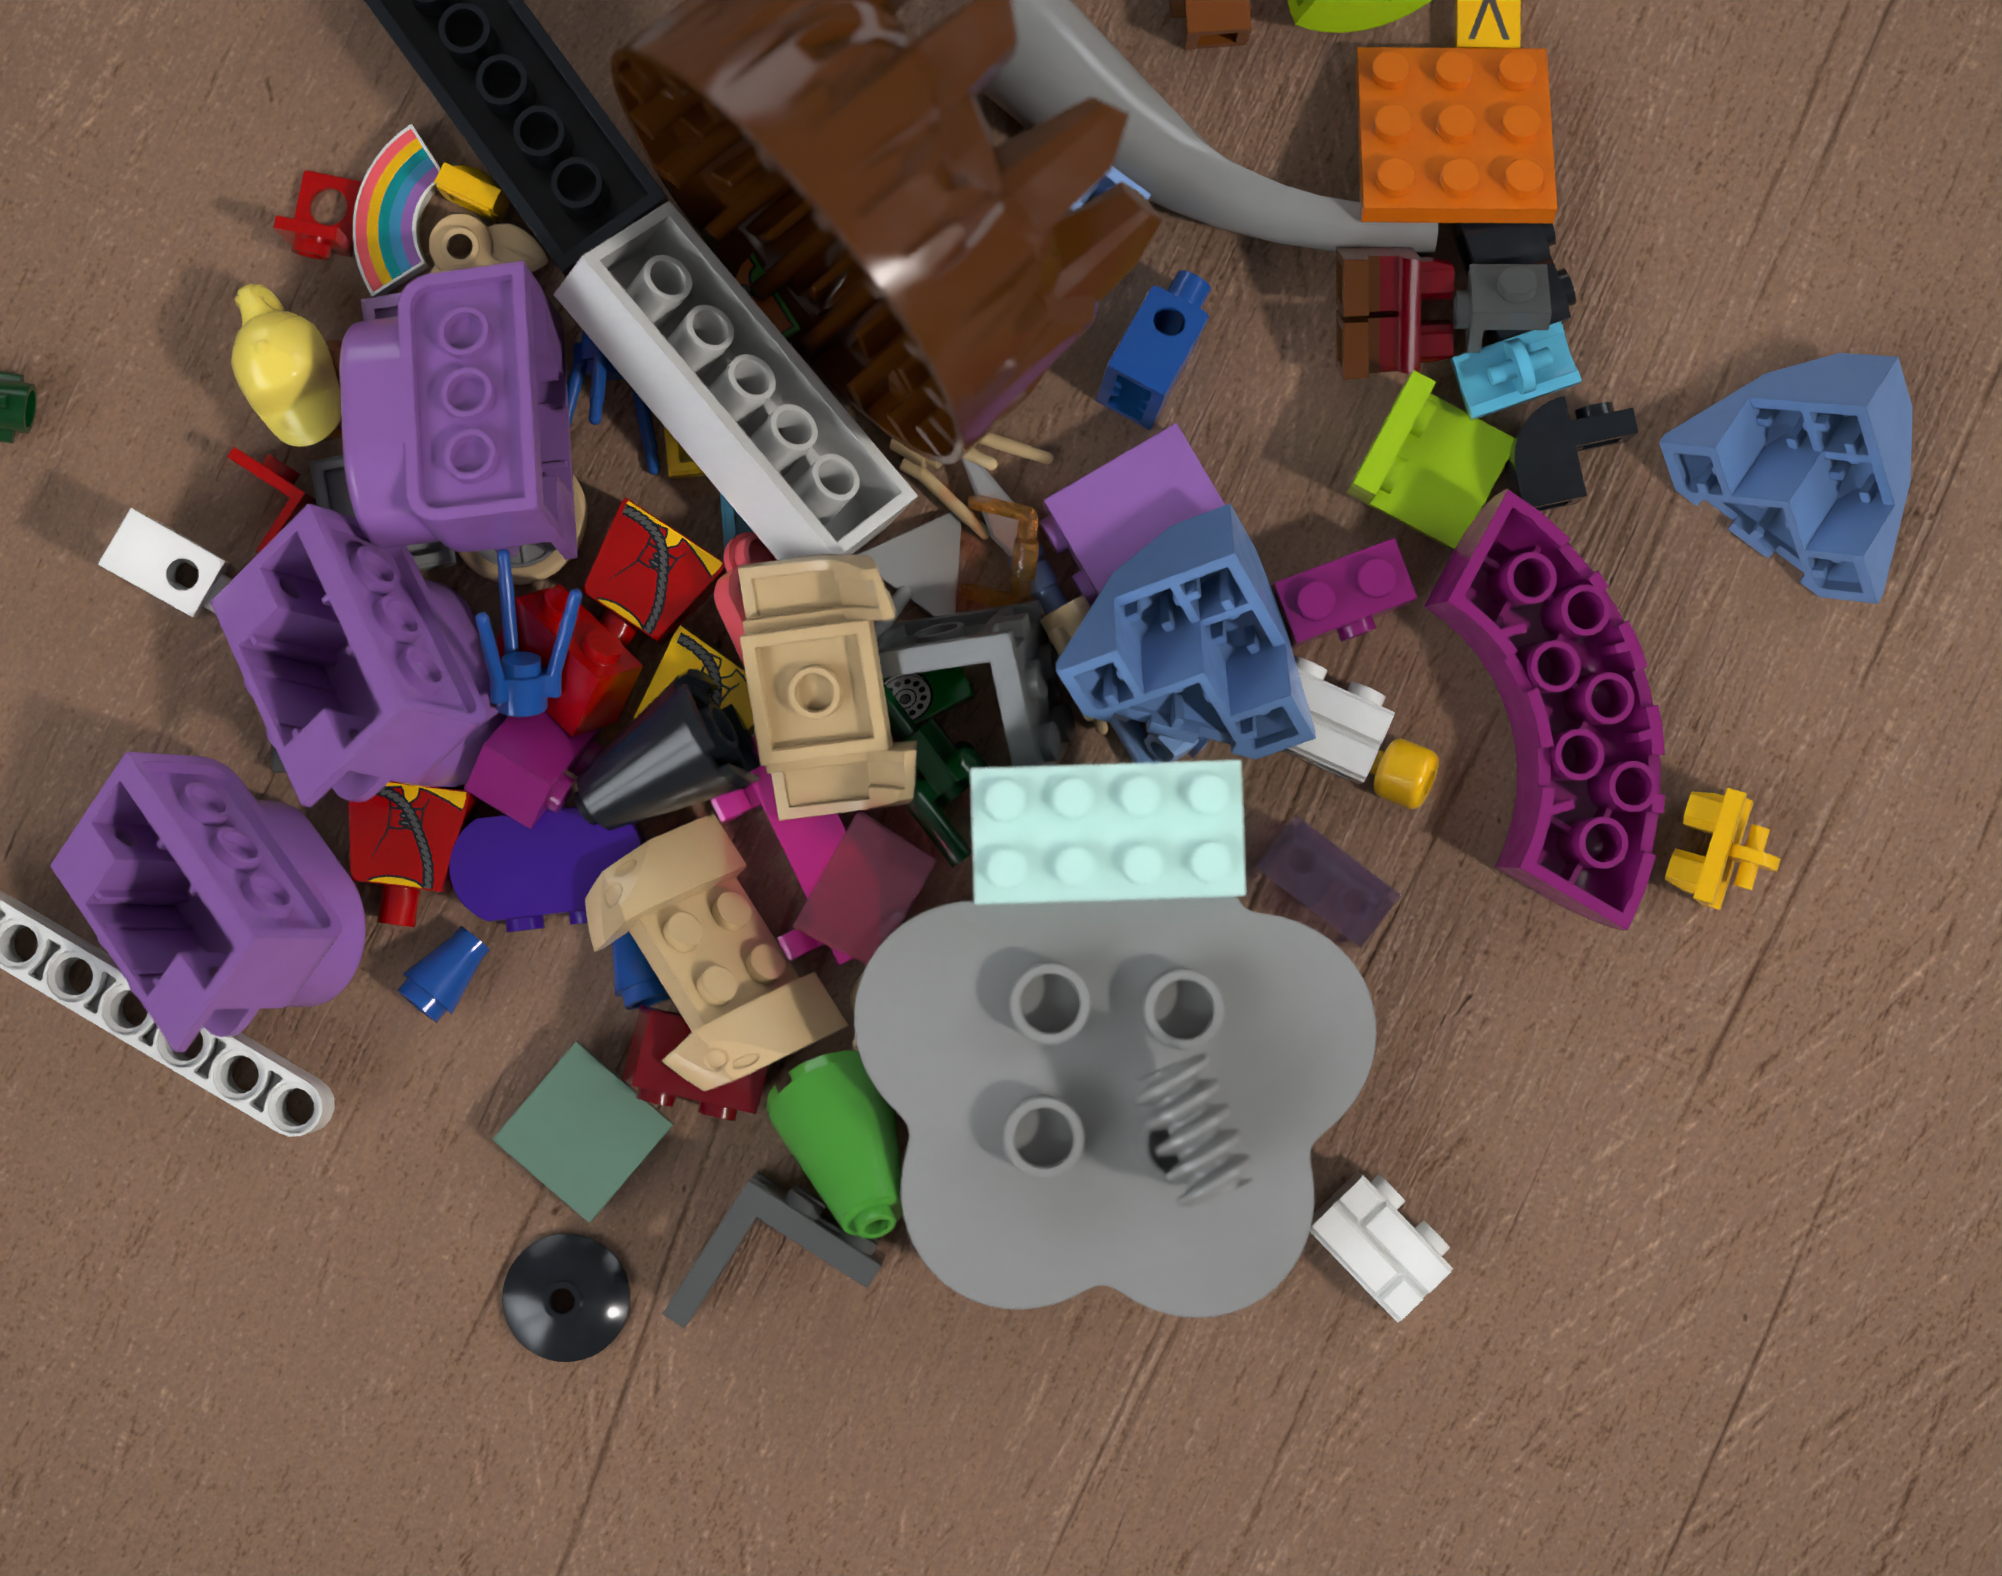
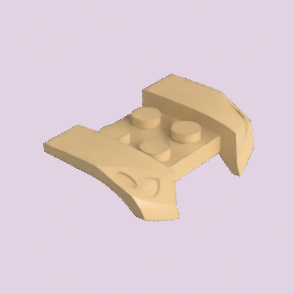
M832 554L740 565L738 573L746 620L742 622L744 634L740 636L760 764L761 766L766 765L767 774L772 776L779 821L885 808L910 803L914 797L917 741L892 742L874 620L896 619L895 614L897 611L889 591L884 586L874 560L869 555Z
M714 813L654 837L606 868L585 898L587 921L594 952L605 948L629 931L689 1026L692 1033L662 1061L681 1077L703 1091L716 1088L748 1075L848 1026V1023L816 973L813 972L800 978L791 963L788 962L783 950L736 878L747 865Z

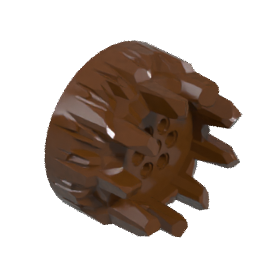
M682 0L612 56L611 74L616 94L635 137L651 165L696 232L734 278H736L741 265L752 253L755 255L765 273L749 286L750 294L757 302H765L775 292L779 293L801 328V331L787 338V341L792 342L793 348L821 377L862 415L909 450L928 460L941 464L958 462L1034 391L1051 364L1095 323L1099 302L1138 264L1162 221L1148 200L1140 192L1123 181L1067 213L1112 169L1130 114L1101 100L1089 97L995 148L991 132L975 98L1015 55L1017 32L1011 0H972L921 38L906 30L904 23L897 19L896 12L909 0Z

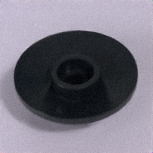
M562 1233L544 1237L523 1250L512 1263L506 1275L502 1294L504 1315L516 1339L532 1353L557 1362L583 1360L598 1354L610 1345L626 1322L631 1299L627 1274L615 1254L599 1241L573 1233ZM565 1288L573 1293L575 1304L572 1310L563 1312L555 1308L552 1302V1295L556 1289Z

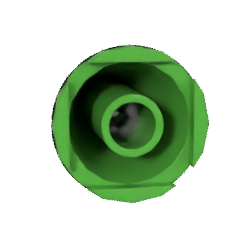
M845 1050L823 1054L799 1064L789 1071L792 1080L790 1084L780 1093H778L775 1085L768 1094L766 1109L772 1126L846 1233L865 1239L878 1238L889 1233L903 1215L901 1201L902 1170L896 1111L874 1086L867 1074L859 1051Z

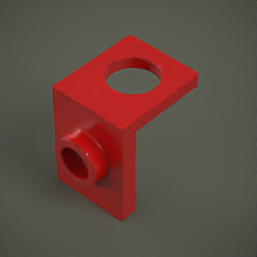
M308 170L304 171L294 219L276 215L273 228L292 245L291 251L300 256L328 261L331 253L352 257L354 250L353 216L362 181ZM326 190L340 192L347 201V212L344 218L334 225L320 224L312 215L313 200L319 193Z
M233 446L227 455L229 459L290 498L255 552L259 554L308 503L316 505V499L294 486L301 474L272 455L267 454L260 464Z

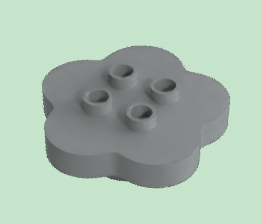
M1238 897L975 905V901H961L945 904L913 917L885 939L868 962L861 977L854 1008L856 1042L867 1074L879 1093L904 1119L909 1128V1142L901 1178V1201L905 1223L913 1245L929 1269L951 1289L973 1301L1004 1309H1031L1053 1305L1070 1299L1090 1288L1102 1285L1112 1287L1150 1309L1169 1315L1193 1318L1215 1317L1233 1313L1265 1297L1286 1278L1304 1249L1310 1232L1314 1209V1182L1310 1161L1311 1148L1314 1142L1346 1113L1358 1097L1372 1066L1376 1045V1019L1372 999L1360 972L1350 958L1326 936L1311 927L1284 917L1251 911L1241 904ZM1206 1053L1210 1062L1196 1075V1078H1217L1221 1087L1206 1102L1207 1104L1227 1103L1229 1105L1231 1113L1217 1128H1238L1242 1138L1228 1151V1154H1249L1253 1163L1238 1178L1253 1180L1212 1200L1194 1206L1179 1207L1176 1200L1191 1187L1189 1181L1168 1182L1166 1174L1180 1162L1178 1156H1157L1155 1149L1170 1135L1167 1130H1146L1144 1124L1159 1109L1157 1105L1136 1106L1134 1098L1148 1086L1146 1080H1136L1187 1057Z

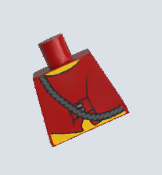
M625 497L616 512L582 592L606 608L599 622L610 633L615 635L625 648L638 630L660 645H663L674 635L679 626H682L714 593L718 579L727 571L722 560Z
M389 781L375 796L367 801H348L351 877L353 881L382 884L378 923L415 927L420 889L450 893L453 887L450 877L452 849L461 832L474 821L480 798L468 791L414 786Z

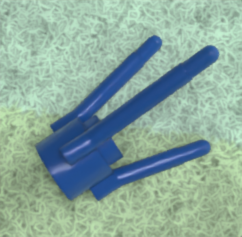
M583 329L581 342L574 343L573 365L567 383L570 426L585 372L586 376L592 378L588 417L592 425H598L601 421L606 380L623 379L622 375ZM632 388L647 469L651 475H656L660 471L651 411Z
M500 549L497 553L498 583L505 653L501 658V662L488 615L486 613H479L476 616V623L490 679V702L496 704V710L502 714L515 717H529L546 711L548 708V697L555 698L561 696V674L577 620L582 593L579 589H573L569 593L547 669L541 664V657L532 652L519 651L510 553L506 549Z

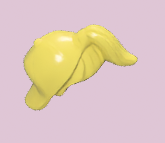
M252 283L247 284L238 290V295L235 297V303L240 309L242 316V327L236 335L231 358V366L236 381L251 407L281 441L296 447L315 445L326 439L336 429L342 418L340 385L328 346L313 323L294 313L284 311L280 301L266 286Z

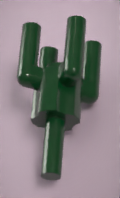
M883 682L891 735L896 742L917 741L914 797L910 803L904 805L951 867H955L972 853V850L941 810V807L954 800L971 785L970 769L990 767L969 742L960 741L955 744L934 716L916 725Z

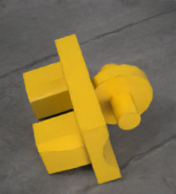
M1727 788L1725 796L1716 793L1693 791L1690 794L1684 813L1683 825L1713 835L1706 857L1675 848L1670 858L1665 880L1677 888L1694 895L1693 898L1702 906L1721 910L1735 862L1740 864L1733 885L1752 891L1758 869L1777 872L1781 859L1764 852L1770 829L1752 824L1746 845L1741 846L1754 803L1753 800L1746 798L1747 793Z

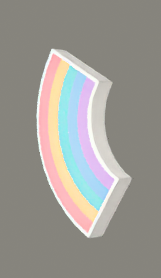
M412 124L399 132L376 156L363 179L355 203L353 216L354 252L361 276L372 297L386 295L429 268L420 245V224L426 205L438 190L434 181L441 168Z

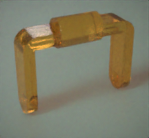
M969 496L968 507L970 509L1018 520L1017 538L1014 539L1010 593L966 583L959 585L958 595L965 599L993 606L1027 602L1030 596L1031 581H1034L1036 577L1039 541L1036 540L1038 527L1036 511L1029 506L987 496Z

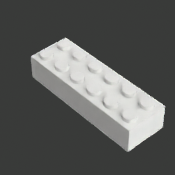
M670 201L584 254L554 293V296L777 560L816 555H852L889 526L918 497L910 485Z

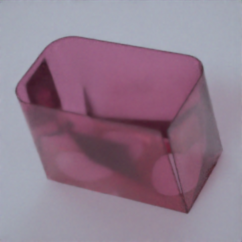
M858 810L792 927L868 964L885 939L902 925L907 912L911 909L938 860Z

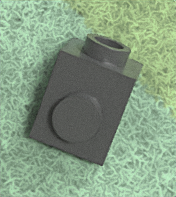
M1547 264L1469 265L1466 290H1455L1453 302L1454 329H1465L1467 353H1480L1484 330H1549L1552 310Z

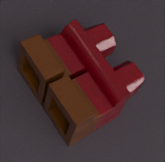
M1336 247V305L1339 310H1336V367L1343 380L1369 378V373L1399 371L1400 373L1411 374L1413 370L1420 373V363H1430L1453 357L1454 332L1452 322L1449 319L1421 320V300L1453 299L1455 270L1449 260L1419 257L1412 247Z

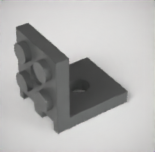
M1040 600L896 622L877 639L882 678L990 662L1013 767L1056 766L1070 748V742H1073L1075 739L1074 715L1069 704H1062L1057 681L1061 680L1056 672V662L1059 659V654L1053 643H1049L1047 633L1040 623V620L1043 618Z
M757 1172L745 1184L664 1310L663 1315L683 1328L689 1324L758 1218L866 1288H868L881 1268L886 1256L885 1253L877 1249L881 1238L865 1239L846 1233L840 1224L822 1213L826 1204L821 1198L798 1184H794L787 1191L763 1174Z

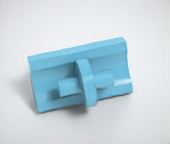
M1561 321L1550 324L1549 330H1533L1482 347L1480 353H1464L1452 357L1450 360L1470 420L1578 385L1582 381L1570 354Z

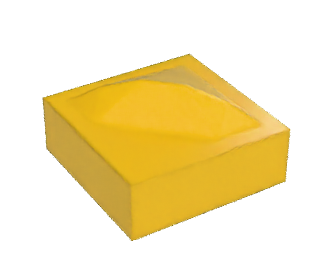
M444 162L434 181L437 189L446 200L495 224L497 222L501 223L510 205V202L492 178L475 167L466 165L452 166Z

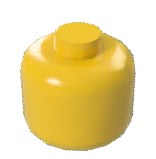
M1395 739L1388 745L1385 752L1378 750L1369 773L1375 775L1373 782L1374 792L1379 797L1405 808L1417 809L1424 803L1431 791L1439 767V758L1431 749L1405 739Z

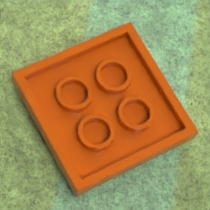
M1357 47L1355 76L1361 222L1554 224L1557 213L1547 48Z

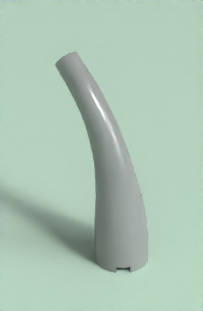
M1011 0L1017 32L1015 55L983 89L982 93L1028 130L1085 99L1093 97L1130 114L1113 167L1150 193L1149 201L1213 227L1280 244L1335 252L1336 247H1412L1417 254H1434L1438 237V223L1361 222V202L1320 196L1289 187L1226 159L1214 150L1159 95L1072 0Z

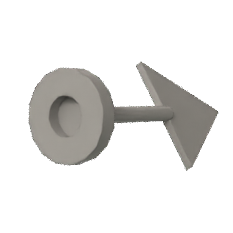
M953 512L947 513L858 554L869 555L876 563L882 580L896 590L892 597L897 611L895 614L896 619L909 600L932 617L956 613L962 521ZM896 619L876 620L874 623L876 640L891 628Z

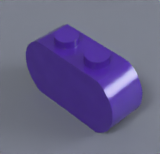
M577 807L562 808L557 814L547 810L532 829H529L508 815L477 818L461 832L454 844L450 857L451 882L456 895L469 911L486 921H505L506 933L545 928L544 916L569 913L570 925L586 924L588 921L585 898L600 874L616 861L644 844L646 839L636 823L612 831L606 830L600 824L593 826L583 818Z

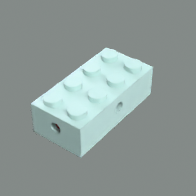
M1241 760L970 769L975 905L1246 896Z

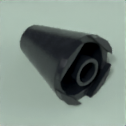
M688 669L678 675L577 776L578 791L574 793V800L579 812L589 824L593 826L600 824L606 830L612 831L745 789L758 781L760 776L751 773L752 770L760 766L759 755L753 739L733 704L731 703L721 709L711 697L710 693L719 688L711 678L697 669Z

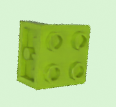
M1413 370L1401 388L1346 494L1454 550L1469 525L1481 511L1510 456L1514 437L1478 418L1470 420L1467 412L1431 394L1436 381Z

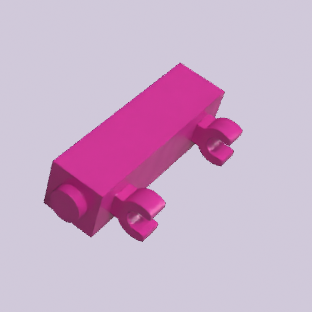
M755 735V736L752 737V739H753L754 745H755V747H756L757 753H758V755H759L758 746H757V740H756V735ZM761 764L751 771V773L760 776L757 782L745 789L710 799L721 823L724 824L763 806L815 913L816 920L777 938L788 962L829 943L839 965H843L878 948L896 930L840 813L779 821L772 776L767 774L766 765L761 766Z

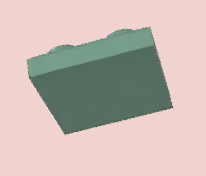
M576 1041L492 1140L590 1223L675 1123L652 1103L637 1099V1091L631 1085L622 1080L617 1073L581 1042Z

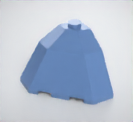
M1837 353L1768 372L1664 434L1659 445L1676 492L1695 506L1702 500L1710 503L1733 520L1728 528L1729 531L1767 559L1775 551L1804 573L1799 582L1819 597L1879 603L1884 594L1911 482L1913 406L1899 357Z
M1230 503L1171 525L1115 570L1056 662L1057 674L1086 717L1110 722L1113 715L1146 723L1147 732L1195 744L1198 736L1231 744L1232 754L1252 759H1259L1316 739L1314 724L1283 616L1256 548Z

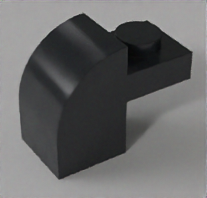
M1565 396L1542 405L1519 427L1513 436L1514 440L1510 456L1505 464L1509 490L1540 512L1577 504L1587 496L1577 452L1629 441L1639 433L1633 408L1614 411L1612 402L1593 404L1575 410L1576 420L1570 421Z

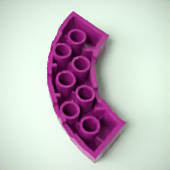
M1507 489L1494 496L1469 525L1424 605V608L1442 619L1458 633L1477 654L1501 695L1511 724L1517 764L1516 799L1512 822L1495 868L1578 915L1610 928L1628 931L1645 893L1656 855L1652 854L1658 815L1664 814L1665 794H1660V755H1665L1663 726L1659 706L1653 705L1650 686L1644 668L1648 667L1629 620H1623L1618 608L1605 590L1609 586L1600 572L1592 571L1569 544L1570 538L1542 512Z

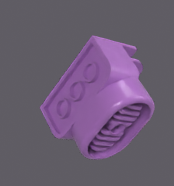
M518 261L431 273L417 277L405 286L399 296L398 316L359 321L352 324L344 335L340 351L343 458L353 510L367 539L380 548L441 541L446 547L458 552L494 549L498 553L500 549H506L510 553V558L518 555L520 545L551 541L565 560L578 558L563 319L525 262Z
M308 503L211 601V605L244 676L245 688L253 697L267 728V737L276 748L300 804L303 806L312 807L331 787L339 797L353 802L367 801L375 796L389 781L422 787L446 789L460 787L468 782L484 743L507 719L508 715L497 711L496 704L490 702V679L479 639L480 635L476 619L467 602L451 587L423 578L407 546L380 548L372 544L363 533L356 517Z
M126 752L50 865L97 935L100 945L107 950L128 981L130 990L140 999L174 1052H185L203 1026L212 1035L231 1037L239 1035L249 1025L259 1009L311 1007L326 1003L336 997L349 984L362 958L366 924L360 894L349 874L313 824L301 811L287 803L255 800L234 771L211 758Z

